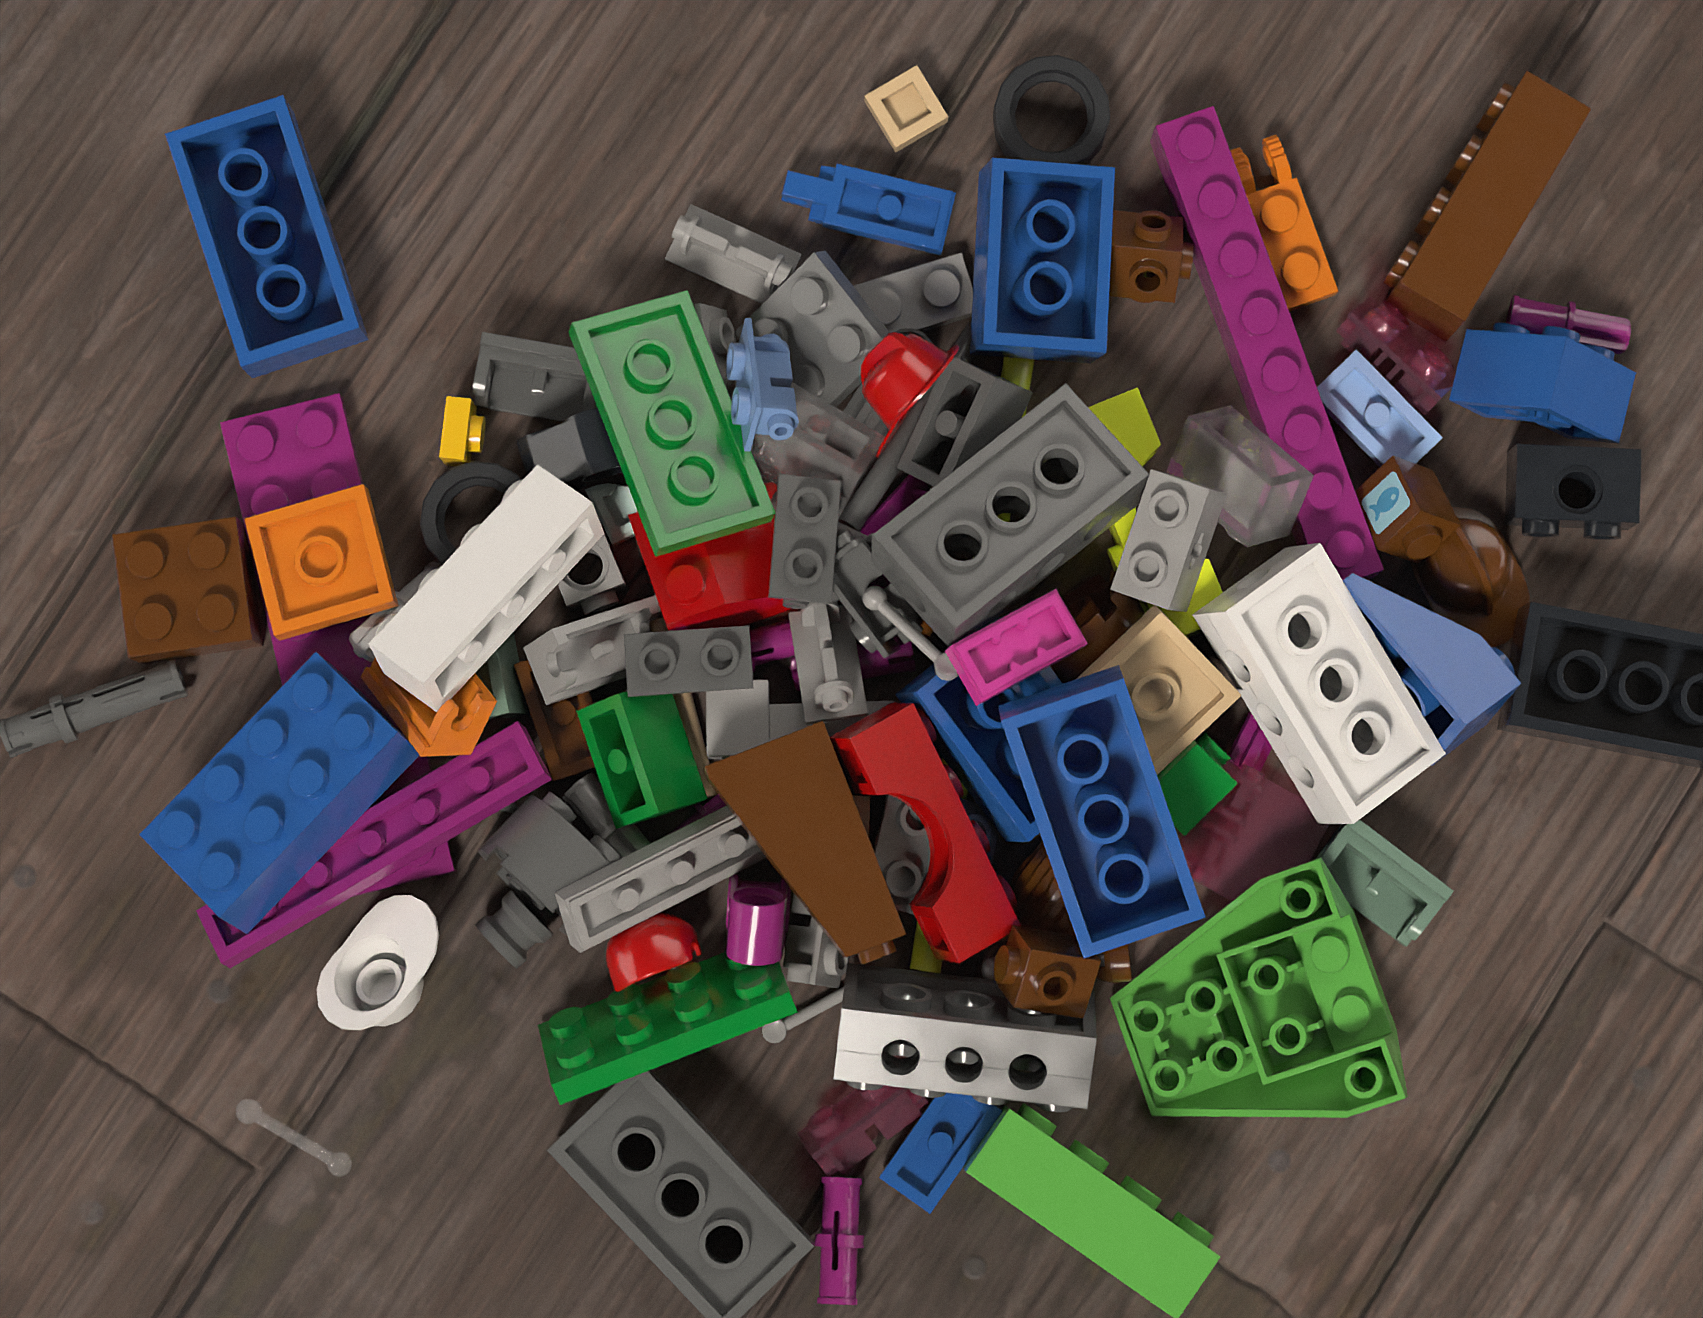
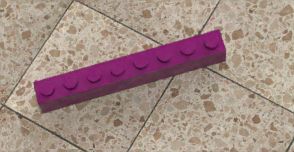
M1211 106L1157 125L1154 128L1150 144L1177 217H1183L1186 242L1194 243L1193 262L1296 544L1299 546L1321 543L1342 580L1352 573L1366 580L1374 578L1384 570L1215 108Z

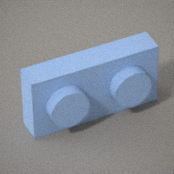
M1357 349L1317 387L1326 413L1379 467L1393 455L1416 464L1443 438Z

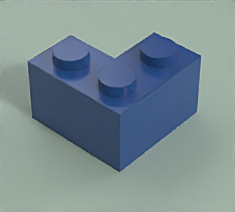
M1494 323L1492 331L1466 329L1449 400L1485 418L1530 421L1568 439L1619 444L1636 372L1613 361L1615 356L1613 351L1599 346L1579 343L1581 335L1575 331L1561 327L1545 326L1542 334H1530L1529 330L1517 325Z

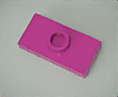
M1057 589L949 646L945 653L953 667L957 670V674L975 705L978 706L1081 650L1088 643Z

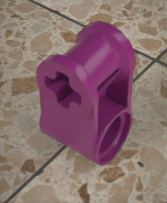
M739 873L729 877L726 929H728L726 954L731 960L741 964L759 966L774 964L782 959L785 933L789 932L791 889L783 878H781L780 882L742 880Z

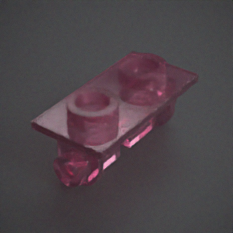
M883 1086L878 1090L856 1089L837 1104H829L816 1111L808 1120L807 1127L797 1133L812 1158L817 1161L828 1177L838 1170L843 1175L877 1149L873 1141L866 1134V1129L875 1124L886 1140H889L916 1118L920 1117L922 1113L919 1109L927 1104L928 1101L925 1097L912 1093L909 1088Z

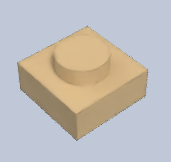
M917 65L864 96V102L895 153L948 122V115Z

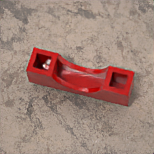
M889 703L830 736L837 758L855 794H887L896 797L907 804L924 825L930 846L929 868L921 889L909 905L937 960L961 963L1010 934L1012 925L1021 926L1013 910L1017 907L1015 894L1007 881L1002 876L996 875L987 856L990 852L987 836L978 823L969 819L960 801V798L963 797L962 785L955 772L948 765L942 763L933 745V742L936 741L935 729L930 719L921 709H916L914 703Z

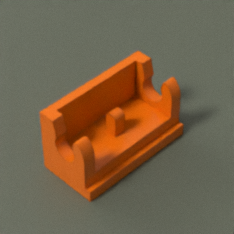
M374 658L371 667H365L361 675V679L421 757L471 755L497 703L495 697L476 673L437 712L386 676L376 658Z

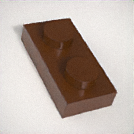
M528 659L514 664L553 781L556 783L596 769L576 712L594 704L590 691L546 705Z

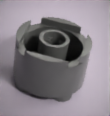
M548 792L542 800L530 795L478 850L485 861L494 853L502 861L500 863L502 867L496 874L546 921L555 912L561 916L554 892L622 859L598 835H594L588 841L572 826V822L577 816L552 792ZM563 923L562 926L559 928V931L567 935Z

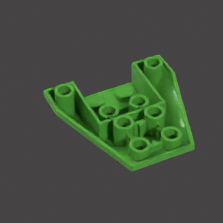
M1322 858L1260 879L1110 998L1151 1116L1347 1118L1408 1097L1395 1023L1355 913Z

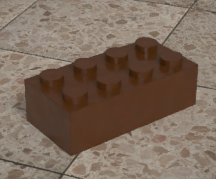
M1528 71L1525 72L1515 87L1504 82L1475 127L1485 133L1484 137L1481 139L1475 134L1472 135L1445 177V180L1454 184L1453 189L1449 191L1441 187L1415 227L1414 231L1423 236L1420 244L1410 239L1384 279L1383 283L1391 287L1392 291L1383 305L1447 342L1466 321L1590 113L1591 108Z

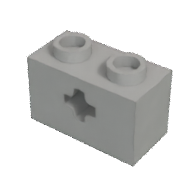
M1151 469L1110 590L1167 610L1187 612L1227 493L1172 474Z

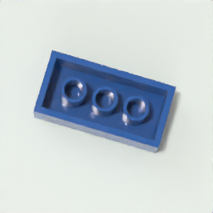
M284 95L166 133L165 136L241 368L251 378H255L369 340L294 111Z
M315 652L139 835L219 918L248 934L416 760L419 754L405 735L350 680Z
M1119 665L998 706L1001 723L1083 958L1206 918Z

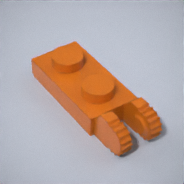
M1277 135L1262 139V152L1275 182L1273 186L1256 191L1247 155L1243 153L1241 147L1232 149L1230 152L1288 310L1292 311L1335 296L1339 291L1297 177L1292 179L1290 165L1281 141Z

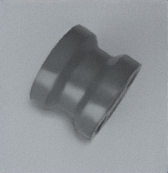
M512 890L502 898L501 909L493 916H483L475 924L483 936L516 969L527 961V951L535 943H545L554 935L536 913Z

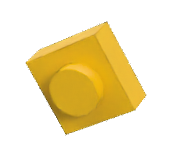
M446 396L439 458L447 466L469 463L472 452H482L485 436V417L476 416L477 407L470 398Z

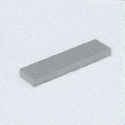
M725 806L554 893L570 945L581 953L767 857L730 809Z

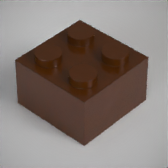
M237 517L112 534L128 658L145 664L174 658L179 659L263 646L251 552L244 523Z

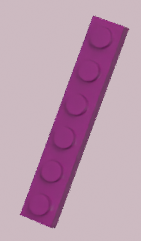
M517 721L476 745L471 755L457 756L366 810L248 934L219 918L207 904L196 910L220 963L231 969L549 782L552 778L526 728Z

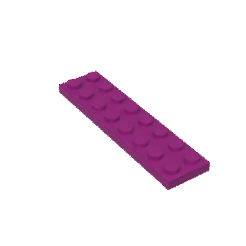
M338 393L220 422L282 686L317 652L350 680L399 729L361 679L365 667H371L372 662L367 661L363 657L359 658L354 653V648L349 641L350 634L372 614L279 641L273 635L244 520L248 517L363 484L342 395ZM419 755L369 808L432 772L429 756L421 757ZM448 840L353 897L456 872L450 841Z

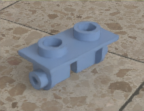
M745 318L739 343L731 342L728 347L726 376L728 380H736L731 404L732 423L734 425H741L744 451L750 452L755 434L769 435L775 440L788 439L797 428L799 419L794 388H790L793 377L788 344L776 334H766L762 337L754 336L752 319Z

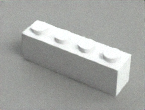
M538 464L523 480L513 483L504 494L500 505L482 524L473 526L465 534L460 547L440 568L432 570L424 577L416 594L398 613L391 614L380 624L375 637L368 644L383 673L437 712L446 701L451 699L605 534L593 502Z

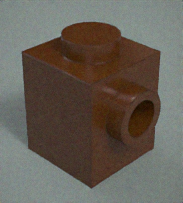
M1012 925L1007 945L1000 947L995 958V983L1014 1008L1083 1019L1101 960L1097 955L1083 958L1076 935Z

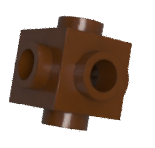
M1113 210L1109 296L1130 298L1141 303L1154 301L1175 303L1178 279H1190L1193 262L1194 243L1183 242V217L1167 216L1158 211L1137 213Z

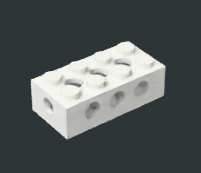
M1321 543L1285 547L1192 615L1318 824H1354L1446 754Z

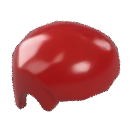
M658 913L611 937L607 945L606 962L614 989L620 992L634 983L683 965L692 960V953L694 951L697 957L702 954L696 931L689 922L670 913Z

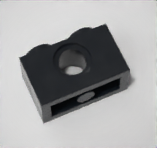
M1516 444L1507 452L1505 525L1522 526V535L1529 537L1559 536L1560 527L1583 528V538L1621 539V530H1629L1640 523L1641 449ZM1570 478L1582 484L1586 491V503L1583 508H1570L1562 502L1558 492L1562 479Z

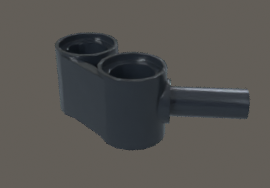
M598 408L575 414L565 419L562 424L531 433L516 441L526 475L538 464L575 491L587 486L586 482L607 478L622 472Z

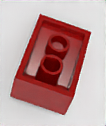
M778 481L764 483L770 500L777 491ZM638 512L628 515L668 631L746 626L792 609L782 605L783 599L768 597L775 516L769 523L655 557Z

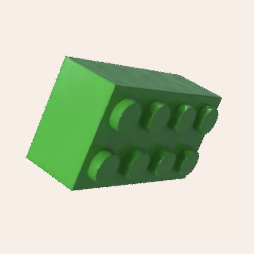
M1023 1103L1017 1113L1004 1105L996 1121L963 1166L965 1172L1171 1317L1179 1318L1221 1257L1208 1248L1214 1236L1179 1211H1177L1171 1221L1155 1211L1162 1199L1126 1175L1120 1185L1103 1174L1110 1163L1076 1139H1074L1068 1149L1051 1138V1135L1057 1126Z

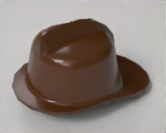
M1452 507L1461 526L1441 543V546L1435 553L1426 557L1419 564L1409 561L1414 577L1434 613L1480 634L1490 647L1505 644L1514 635L1518 609L1530 601V593L1525 576L1503 534L1489 517L1471 508Z

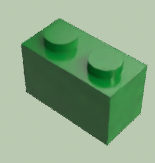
M626 691L576 711L616 829L661 817L708 799L673 694L628 697V692Z

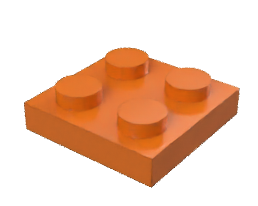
M364 484L244 519L273 635L279 641L399 606L369 489Z

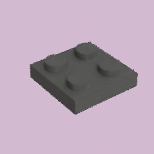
M826 251L814 252L749 317L752 319L754 336L762 337L766 334H776L788 344L793 377L790 388H794L797 414L807 427L819 425L862 383L861 364L866 355L890 333ZM744 323L734 332L739 340Z

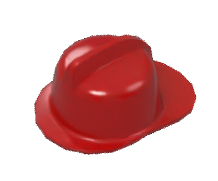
M891 332L866 355L861 364L862 393L888 428V433L881 443L876 457L883 453L914 404L932 386L959 350L958 345L953 346L946 352L918 335L909 334L904 336L901 333Z

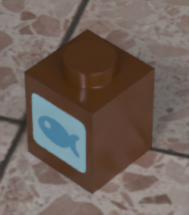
M1393 455L1355 490L1377 549L1413 563L1419 564L1426 557L1435 553L1441 546V543L1461 526L1434 471Z

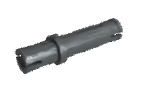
M174 658L153 668L102 684L79 694L77 693L66 698L63 694L49 697V703L20 715L17 714L1 719L0 736L10 758L60 740L68 744L78 740V734L91 730V728L117 721L165 702L187 697V686L181 669Z

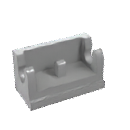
M656 595L553 628L523 647L545 704L549 705L626 679L624 634L650 632V621L656 620L661 613Z

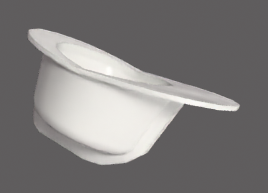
M394 895L378 902L362 918L344 944L321 971L316 989L318 1007L329 1022L345 1030H363L373 1026H388L398 1023L412 1013L420 1001L424 986L423 976L436 955L439 939L436 916L427 903L412 895Z

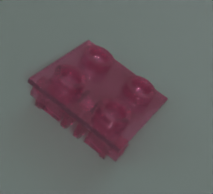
M1371 297L1367 298L1349 312L1348 318L1336 330L1344 338L1340 344L1351 354L1357 349L1368 360L1381 348L1384 352L1371 365L1376 369L1389 356L1397 365L1384 377L1388 382L1403 369L1406 373L1393 387L1413 408L1416 407L1424 416L1453 386L1455 377L1450 371L1454 368V365L1450 359L1430 342H1427L1424 346L1420 345L1405 330L1410 325L1406 317L1395 306L1384 299L1378 304Z
M1228 761L1224 767L1238 784L1185 836L1182 835L1180 844L1192 879L1225 898L1234 901L1260 879L1310 862L1329 824H1318L1303 798L1265 778L1266 775L1246 764L1239 768Z

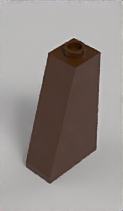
M823 721L704 766L703 770L710 785L843 957L858 954L862 965L897 951L893 939L906 933Z

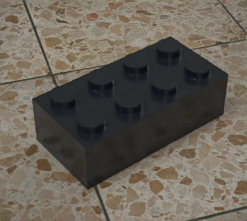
M1529 602L1518 609L1509 660L1514 668V675L1521 684L1501 707L1497 730L1703 768V634L1536 602Z

